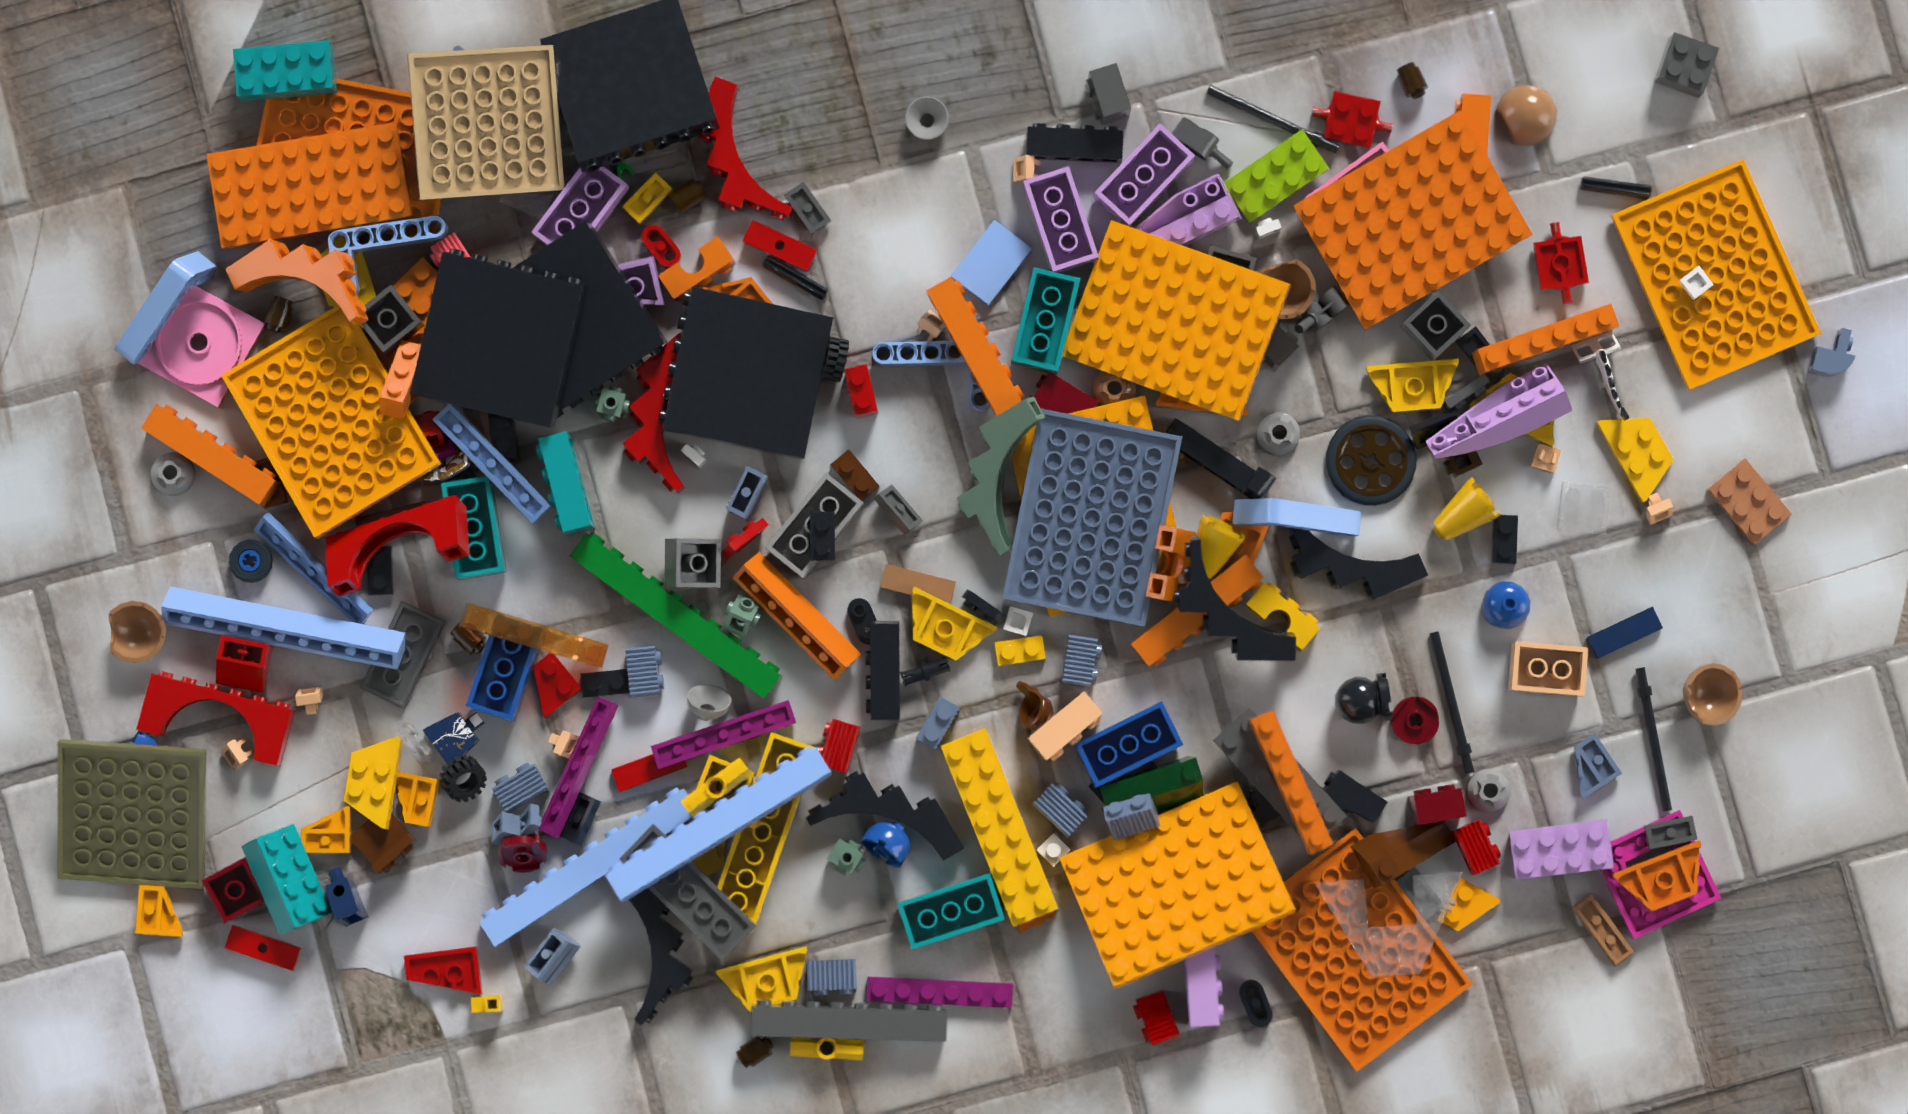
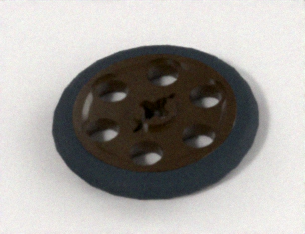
M1366 415L1356 417L1344 423L1331 438L1326 451V468L1333 486L1341 495L1361 505L1376 506L1386 504L1398 498L1408 488L1416 471L1417 456L1411 438L1400 425L1391 419L1381 416ZM1378 432L1385 433L1388 437L1387 444L1378 445L1375 442V435ZM1354 434L1361 435L1364 438L1363 446L1354 447L1351 444V437ZM1391 452H1398L1401 455L1402 461L1399 465H1392L1389 462L1388 457ZM1374 454L1375 460L1379 464H1373L1369 467L1367 465L1368 461L1364 457H1370ZM1343 456L1353 458L1354 465L1352 468L1345 469L1341 466L1340 462ZM1383 473L1391 476L1392 482L1388 487H1383L1378 482L1379 476ZM1359 475L1367 478L1368 484L1364 489L1355 486L1354 480Z

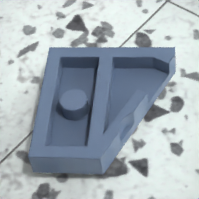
M1595 733L1574 746L1579 792L1582 799H1585L1622 774Z

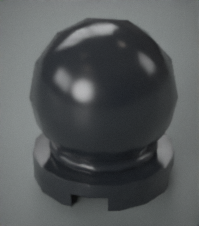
M1386 673L1376 674V680L1374 681L1366 677H1354L1346 680L1339 686L1335 694V706L1338 713L1348 722L1365 724L1371 722L1377 715L1381 716L1382 722L1393 720L1392 711L1390 712L1389 709L1391 696Z

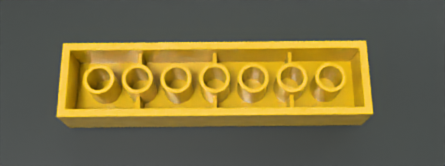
M986 728L941 745L940 747L1012 926L1015 927L1057 910L1058 906Z
M771 732L753 785L757 783L756 779L767 772L769 775L778 770L776 767L786 760L791 762L798 758L797 754L807 747L813 749L814 747ZM802 794L736 833L717 887L756 925Z

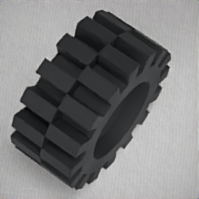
M829 336L821 379L841 382L847 362L849 340Z
M462 755L461 759L455 756L454 762L449 760L447 761L449 766L442 767L444 773L440 772L439 777L441 779L439 782L452 800L455 799L457 802H461L462 799L464 802H468V797L473 800L476 798L475 793L479 795L482 793L480 788H485L486 786L484 781H487L486 772L472 756ZM471 773L464 783L456 784L457 779L461 775Z

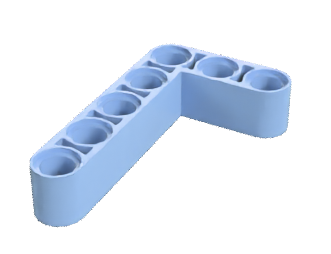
M429 216L337 230L332 232L328 238L329 253L338 250L348 253L354 261L353 267L357 274L350 279L355 284V292L359 297L360 286L355 253L438 241L446 237L448 226L440 217ZM435 222L441 223V231L437 234H432L430 232L431 225ZM411 226H416L418 228L417 235L412 238L407 237V229ZM388 229L393 230L394 237L390 241H384L383 233ZM364 233H369V242L361 245L359 237ZM339 237L346 238V244L343 248H336L335 241Z
M198 251L175 259L162 275L114 349L133 365L137 364L146 354L189 288L207 282L217 270V266Z
M953 341L883 342L877 344L872 352L874 362L882 367L966 365L962 356L957 359L949 356V350L956 347ZM906 348L913 350V358L910 360L903 359L900 355L902 350ZM928 348H935L938 351V356L935 359L926 358L924 353ZM880 349H887L890 352V357L887 360L882 361L877 358L876 355ZM969 370L970 405L975 411L984 412L989 409L990 405L988 402L984 406L975 404V396L983 393Z
M1283 499L1234 500L1232 524L1239 526L1276 525L1344 536H1359L1361 512Z

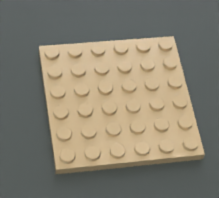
M553 45L407 54L419 200L564 189Z

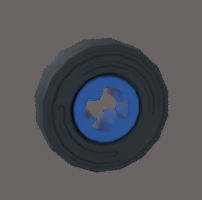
M248 539L239 542L233 547L229 555L231 572L236 578L244 582L254 583L261 581L269 574L272 568L273 558L271 551L258 540ZM248 555L256 557L257 562L254 561L256 563L254 567L245 565Z

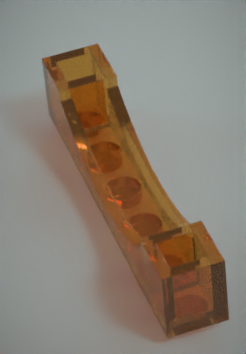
M466 603L459 625L461 628L532 647L597 668H602L609 646L602 642L470 603Z

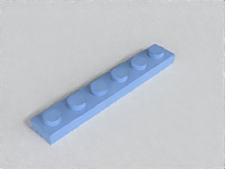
M448 403L433 419L532 524L536 523L552 507L453 404Z
M269 512L262 516L254 531L349 620L354 623L364 624L373 612V609L355 592L338 597L327 586L326 565Z

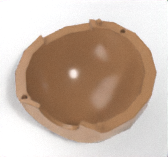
M1519 85L1511 88L1502 95L1496 106L1500 119L1506 124L1510 137L1516 145L1532 146L1541 143L1551 134L1556 124L1557 108L1553 99L1547 91L1535 85Z
M1300 260L1282 262L1263 268L1258 272L1291 284L1278 319L1295 318L1303 314L1311 305L1316 292L1315 278L1311 270Z
M129 601L119 604L109 612V623L111 626L110 647L111 653L125 662L139 663L151 659L160 651L165 642L166 628L164 619L157 609L144 602Z
M1711 663L1700 666L1689 674L1684 683L1683 698L1692 716L1703 724L1715 726L1726 723L1735 716L1741 706L1743 696L1741 681L1736 673L1725 665Z

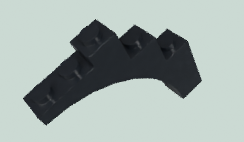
M1289 528L1292 535L1289 536V541L1293 549H1298L1299 551L1298 554L1291 557L1290 567L1294 575H1299L1300 579L1327 568L1329 572L1326 573L1330 585H1335L1336 589H1340L1363 578L1365 583H1362L1363 589L1367 597L1371 596L1374 600L1428 576L1419 553L1403 559L1389 561L1362 560L1344 555L1328 547L1309 530Z
M1189 536V542H1185L1184 549L1185 557H1189V567H1184V581H1188V584H1179L1178 590H1174V605H1178L1179 611L1207 612V615H1203L1202 627L1207 629L1208 636H1236L1235 639H1231V653H1235L1237 660L1296 661L1295 634L1293 632L1275 631L1256 625L1231 609L1214 590L1207 576L1202 559L1200 537Z
M1337 770L1336 773L1331 771L1323 783L1326 785V788L1322 789L1341 810L1355 813L1372 823H1375L1388 803L1340 770ZM1252 785L1248 791L1251 793L1249 799L1255 802L1256 806L1253 807L1251 805L1249 808L1260 829L1264 824L1280 815Z
M855 771L845 777L847 782L843 786L847 793L845 795L842 792L835 794L829 798L831 803L823 808L821 804H818L808 810L810 815L806 817L808 823L812 826L825 819L843 814L870 813L882 815L900 821L920 833L935 848L943 861L964 849L935 798L932 800L929 797L924 798L916 803L918 808L914 810L900 785L894 787L893 784L882 789V795L878 797L864 772L859 775L858 771Z
M646 888L628 899L637 910L646 928L651 946L652 969L650 985L644 1003L634 1019L640 1025H643L645 1022L651 1023L658 1013L655 1010L658 1003L662 1002L664 1004L672 993L669 990L670 986L677 991L682 987L686 989L694 979L691 976L694 970L670 954L672 950L677 952L684 942L681 937L684 933L661 917L662 914L667 916L671 910L649 888Z

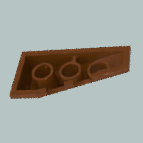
M1445 821L1371 834L1350 847L1375 889L1400 876L1456 841Z

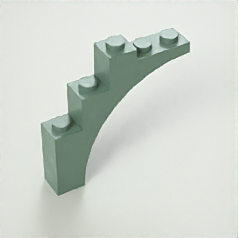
M1034 397L1024 399L979 427L982 432V440L991 449L968 462L970 473L975 480H978L979 484L956 497L959 502L960 511L967 518L978 517L980 528L987 533L992 549L998 552L999 556L1012 551L1013 545L1004 518L1002 498L1004 477L1010 458L1019 442L1030 429L1046 418Z

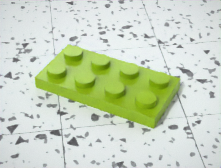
M1302 129L1224 182L1248 222L1252 223L1328 171L1329 167Z

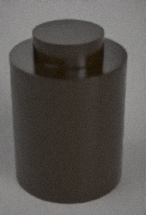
M690 179L668 195L682 214L704 200L703 194L707 191L699 180L695 182L693 179Z

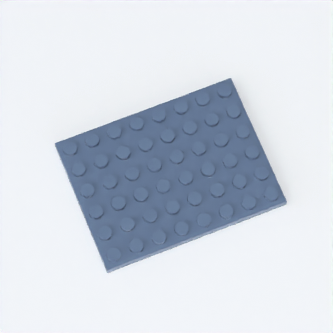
M1041 409L1046 418L1036 424L1002 599L1145 627L1151 598L1146 597L1150 573H1156L1160 550L1155 549L1159 525L1165 526L1182 436Z

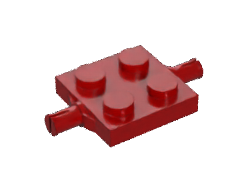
M1337 91L1333 92L1331 104L1327 110L1313 106L1312 111L1314 112L1311 113V117L1325 119L1326 128L1323 138L1369 149L1377 130L1391 133L1392 129L1390 128L1393 126V123L1379 121L1378 112L1381 101Z
M1560 222L1550 223L1552 238L1547 241L1533 243L1540 291L1561 290L1562 304H1569L1573 302L1570 289L1574 286L1589 283L1582 236H1561Z

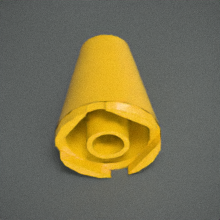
M1473 477L1466 481L1433 521L1435 527L1432 529L1440 539L1444 537L1446 540L1453 539L1502 515L1499 509L1494 512V502L1479 483L1473 485L1475 483Z
M1203 514L1196 536H1199L1201 539L1202 559L1207 576L1211 581L1244 541L1246 535L1240 530L1234 533L1232 532L1231 525L1209 515L1206 517Z

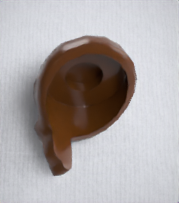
M1018 681L1016 687L1025 695L1019 709L1020 725L1027 730L1040 728L1054 714L1051 701L1039 693L1037 688Z

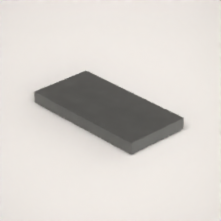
M401 601L388 627L389 630L405 632V652L399 667L396 670L370 665L360 688L405 709L446 621Z

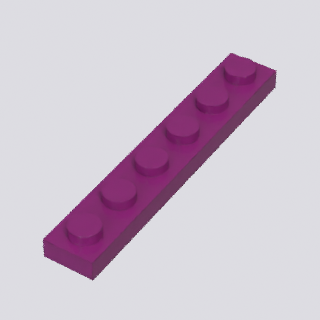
M597 697L544 813L539 830L559 838L611 721L615 716L618 705Z
M787 700L650 747L657 768L661 769L795 724L796 720L790 702Z
M868 976L866 1001L1012 1008L1013 983Z

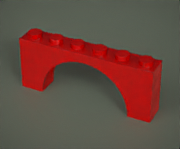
M456 495L448 496L441 500L426 503L420 507L405 510L398 514L380 518L377 521L358 525L355 528L325 537L327 586L338 597L360 591L364 570L373 555L386 543L407 534H425L433 537L436 551L447 562L469 556L466 506Z
M161 670L158 675L151 673L136 730L164 736L173 718L184 708L201 701H221L238 710L249 723L255 743L253 760L281 767L296 710L289 709L290 704L276 701L275 705L266 703L267 698L253 695L252 699L243 697L244 692L229 689V692L226 693L219 691V685L207 682L205 687L196 685L197 680L184 676L182 681L173 679L174 674Z

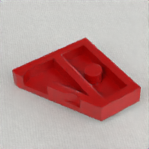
M764 518L756 523L754 520L750 521L742 528L744 531L738 536L735 533L725 541L727 546L721 552V567L727 563L730 557L737 552L739 553L763 533L769 526Z
M553 651L533 666L545 718L582 690V687Z

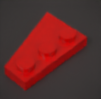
M477 946L404 955L406 980L483 995Z

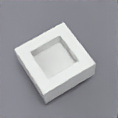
M1267 218L1258 222L1259 227L1255 228L1254 233L1257 240L1279 232L1282 227L1278 219L1272 221L1271 218Z
M1700 266L1678 281L1692 300L1714 285Z
M686 444L682 448L681 452L699 468L707 462L703 458L705 453L697 445L694 444L691 447Z
M1010 606L1003 630L1027 636L1033 613Z
M1053 833L1037 851L1054 867L1060 861L1059 857L1066 855L1070 849Z

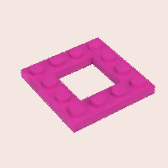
M1677 810L1649 824L1682 818L1683 815L1680 810ZM1644 827L1611 841L1614 868L1600 870L1632 939L1722 899L1700 853L1697 894L1657 910L1649 911L1612 877V873L1627 868L1625 862L1653 850L1648 849ZM1695 841L1669 845V848L1674 850Z

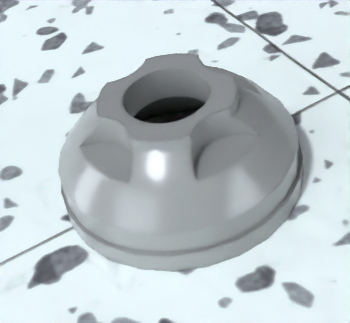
M923 96L917 98L909 105L905 115V122L908 130L915 137L922 140H932L941 136L946 130L949 114L947 108L940 100L930 96ZM930 114L933 116L934 124L931 127H923L921 125L920 118L923 115Z
M1271 413L1265 416L1257 427L1256 438L1258 444L1270 455H1286L1292 452L1299 443V425L1293 417L1286 413ZM1283 426L1287 432L1286 437L1281 440L1276 439L1272 434L1274 427Z
M177 452L161 455L156 459L151 468V479L154 486L161 493L169 496H178L187 492L195 480L196 472L192 461ZM168 466H174L177 469V476L172 480H168L164 476V470Z
M698 685L689 690L687 705L699 719L704 721L716 720L729 711L731 697L727 691L718 686Z
M1483 769L1474 773L1466 786V794L1470 804L1478 811L1484 813H1492L1502 809L1510 797L1511 789L1507 778L1494 769ZM1488 783H1492L1497 787V794L1493 798H1488L1484 795L1483 789Z

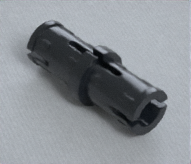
M943 657L927 664L923 662L918 667L901 671L900 675L904 686L924 679L929 681L931 680L930 677L950 672L947 658Z

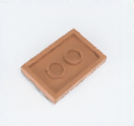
M1746 458L1707 489L1753 545L1791 515V512Z

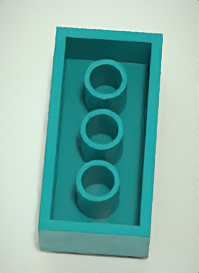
M329 40L233 49L236 95L241 102L337 93L334 48Z
M1033 268L1011 364L1058 375L1081 278Z
M565 431L539 438L540 445L536 446L539 460L545 463L546 468L542 469L545 483L550 485L552 492H548L551 506L554 509L557 508L558 515L554 516L557 529L560 532L563 531L567 536L595 529L571 436Z
M487 476L441 483L443 498L456 495L467 509L469 556L453 560L455 578L460 581L507 573L493 482Z
M294 824L257 837L241 846L279 935L318 921L333 913Z
M990 873L897 903L912 950L1005 920Z

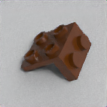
M392 813L389 830L382 829L368 819L350 836L351 842L372 864L371 868L377 874L383 872L387 874L397 865L395 861L401 855L406 857L414 849L413 844L417 841Z

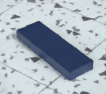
M1652 606L1586 638L1596 659L1661 630L1663 627Z

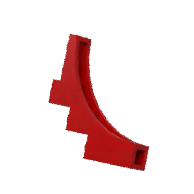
M715 76L708 93L720 129L715 130L709 135H699L698 138L709 143L712 140L715 141L706 163L707 168L711 169L710 173L721 178L727 175L718 199L719 203L723 204V209L733 213L736 210L742 212L745 203H747L748 208L754 211L761 212L763 209L771 212L770 216L781 221L784 218L790 219L793 207L775 199L762 189L747 172L739 158L732 128L733 107L738 92V85Z
M680 332L663 346V351L654 357L651 356L636 369L639 374L636 377L644 388L649 386L650 389L629 406L633 411L629 415L638 425L643 423L644 426L623 442V445L626 447L623 452L631 462L637 460L640 464L648 458L647 466L654 474L659 471L665 478L661 481L670 492L675 490L678 494L685 489V486L675 474L667 456L663 430H661L662 424L658 423L660 410H665L666 400H663L665 386H670L671 377L668 376L670 362H675L676 353L672 351L675 338H680Z

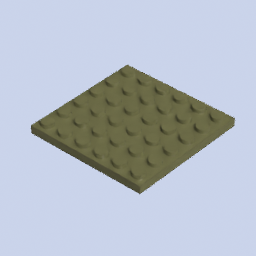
M59 739L58 879L203 889L204 885L201 880L205 879L206 749Z

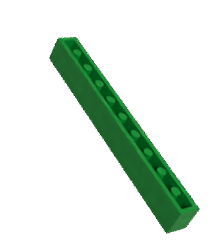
M586 533L569 557L763 699H766L782 677L778 673L779 667L770 661L767 664L758 659L761 654L750 646L747 650L739 645L742 640L731 632L725 635L720 631L722 626L712 618L708 621L700 616L702 614L701 610L692 604L689 607L681 602L683 597L672 589L669 593L661 587L664 583L653 575L650 579L642 574L644 569L634 561L631 564L623 560L625 555L614 547L610 551L603 545L605 540L597 534L593 533L590 536Z

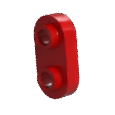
M658 225L647 226L642 232V241L656 260L665 268H670L677 262L680 263L681 252L667 233ZM657 234L659 239L656 242L650 241L651 235ZM671 252L674 254L672 260H666L665 255Z

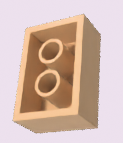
M1512 642L1508 691L1574 697L1585 696L1588 647Z
M1084 691L1027 740L1045 761L1050 758L1053 762L1064 753L1062 747L1067 743L1072 746L1083 737L1080 732L1086 727L1092 730L1102 721L1099 717L1103 713Z

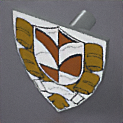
M455 445L456 455L440 459L441 465L429 471L424 481L430 483L449 482L460 474L466 479L476 478V475L468 468L469 457Z

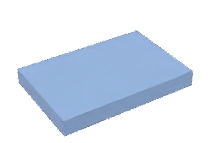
M994 220L951 276L955 281L959 280L965 289L989 306L1032 251V248Z

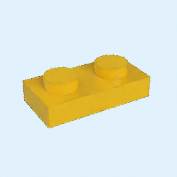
M655 172L622 207L641 224L668 197V194L673 189Z
M1042 635L994 642L998 667L1046 659Z

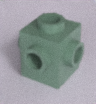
M609 386V390L602 388L601 394L597 393L594 407H597V413L602 415L601 419L615 422L616 419L622 420L623 415L628 414L630 406L628 396L623 393V389ZM611 398L616 401L613 407L607 406V401Z
M739 594L735 602L730 601L724 614L727 615V619L723 628L745 638L751 626L756 628L760 620L761 614H758L760 605L756 601Z
M839 838L827 857V860L835 864L833 869L844 876L847 872L852 874L854 870L859 873L866 861L862 858L865 854L861 852L862 846L851 839L847 843ZM850 853L852 860L845 862L843 859L844 854Z

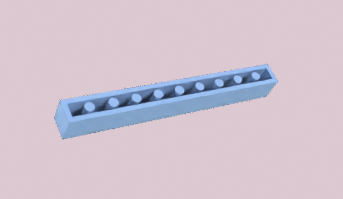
M175 587L169 588L161 605L162 618L167 625L396 670L405 652V632Z
M807 747L797 754L798 758L791 762L786 760L776 767L777 771L770 775L768 772L762 774L756 779L757 783L749 788L747 785L739 788L734 792L736 796L729 800L726 798L721 799L713 805L715 807L708 813L706 811L698 813L693 817V822L686 826L683 823L672 830L673 834L665 839L663 836L651 842L652 847L644 852L642 849L634 852L629 856L631 860L624 864L618 862L611 866L606 877L622 902L627 901L830 777L832 773L817 748L811 749Z
M677 787L665 794L667 799L660 804L658 801H655L645 808L647 812L642 816L633 815L624 821L626 826L619 831L615 827L604 835L606 837L604 841L599 844L597 841L592 842L584 848L586 852L581 856L577 857L574 854L564 861L565 866L558 871L554 867L543 875L545 879L537 884L533 881L523 888L524 893L516 897L513 894L502 902L504 904L502 908L497 911L495 908H492L482 915L484 919L479 923L494 947L499 946L608 874V869L621 862L619 858L652 824L656 825L665 835H668L675 827L692 819V816L681 803V800L689 795L684 788L680 791Z

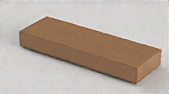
M886 564L880 588L912 596V588L914 586L951 604L956 581Z
M1592 893L1571 907L1614 967L1635 953Z

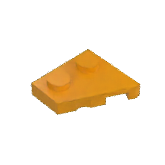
M398 772L396 783L399 793L397 794L403 806L402 813L405 823L431 827L440 783L439 779Z
M345 806L341 810L301 829V841L306 853H351V806Z
M1459 877L1436 920L1455 931H1460L1498 905L1501 900Z
M139 885L135 934L184 937L183 929L165 886Z

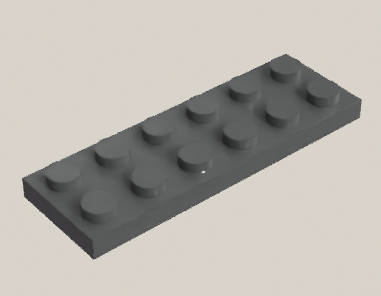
M1248 708L1222 731L1213 742L1300 837L1249 723V720L1257 716ZM1296 760L1326 829L1330 833L1347 815Z
M652 824L619 860L624 864L631 860L629 856L640 849L644 852L652 847L651 842L661 836L664 839L667 836L656 825ZM692 861L648 887L723 962L758 927Z

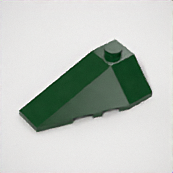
M1186 756L1099 786L1105 806L1113 802L1131 799L1136 795L1150 793L1157 810H1171L1204 796L1202 774L1197 758L1192 756Z

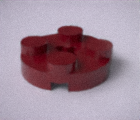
M1409 697L1397 703L1392 711L1393 720L1390 721V725L1396 737L1404 743L1418 745L1428 742L1438 731L1439 716L1437 708L1426 698ZM1418 714L1421 725H1414L1412 727L1409 716H1416Z
M537 834L515 837L506 836L502 839L499 846L498 860L504 868L508 865L512 867L514 872L527 873L536 871L540 868L541 863L544 862L545 864L547 861V847L544 842L540 841V836Z

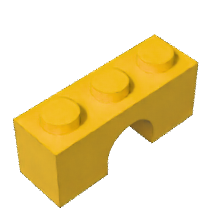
M1265 582L1262 583L1244 606L1262 621L1271 612L1280 611L1284 613L1289 621L1285 632H1293L1295 634L1296 649L1302 651L1319 631L1320 627L1317 625L1319 621L1309 613L1304 615L1298 610L1300 606L1291 598L1287 600L1279 594L1281 590L1270 582L1268 585Z

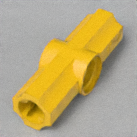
M739 757L682 799L681 803L693 818L718 799L724 797L729 791L750 777L752 773ZM714 781H720L723 785V790L718 795H714L710 791V785Z
M791 1037L790 1056L863 1061L864 1039ZM830 1041L834 1045V1051L831 1054H824L820 1049L822 1042Z

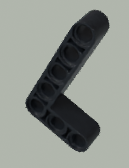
M1176 418L1173 419L1165 431L1167 434L1182 436L1179 452L1250 499H1264L1276 481V477L1261 467H1258L1256 470L1252 469Z

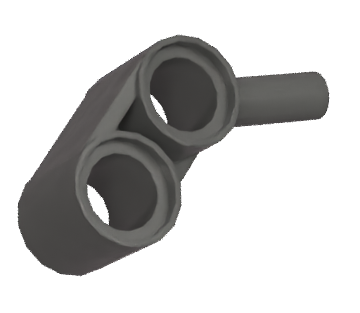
M1183 117L1172 132V135L1197 157L1206 160L1212 156L1226 169L1232 166L1233 161L1217 149V144L1220 141L1218 137L1210 131L1197 126L1191 120Z
M1335 286L1318 299V302L1312 303L1300 315L1304 320L1295 326L1297 333L1301 334L1309 327L1316 333L1349 306L1347 300Z

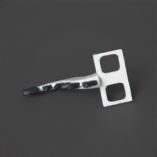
M1612 331L1571 345L1580 364L1596 358V364L1601 371L1606 390L1615 409L1624 421L1628 420L1629 415L1619 401L1612 370L1606 355L1621 349ZM1612 338L1615 345L1604 349L1599 341ZM1589 346L1593 353L1581 357L1577 349Z

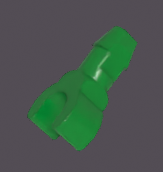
M624 161L615 165L618 169L617 175L621 180L624 181L622 172L625 170L630 171L632 176L635 175L633 169L626 165Z

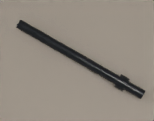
M1210 85L1206 92L1292 134H1296L1303 129L1314 147L1318 148L1320 146L1330 152L1337 153L1340 145L1323 138V134L1316 131L1314 133L1213 85Z
M1439 631L1430 633V638L1458 744L1456 746L1457 754L1461 756L1465 774L1475 771L1470 753H1472L1470 743L1467 744Z
M1645 667L1636 668L1639 686L1637 694L1638 698L1641 697L1662 811L1672 810L1651 702L1652 689L1651 686H1648Z

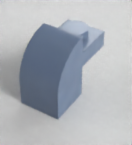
M1841 328L1837 331L1833 350L1819 346L1814 348L1807 372L1829 377L1848 369L1855 359L1854 355L1846 353L1851 350L1853 344V337H1850L1852 330Z
M530 803L520 816L502 811L492 822L491 844L500 846L502 839L506 836L515 837L537 834V830L542 822V818L539 816V805Z

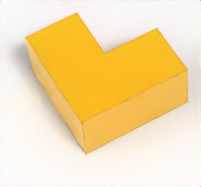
M503 995L471 997L472 1013L504 1010Z

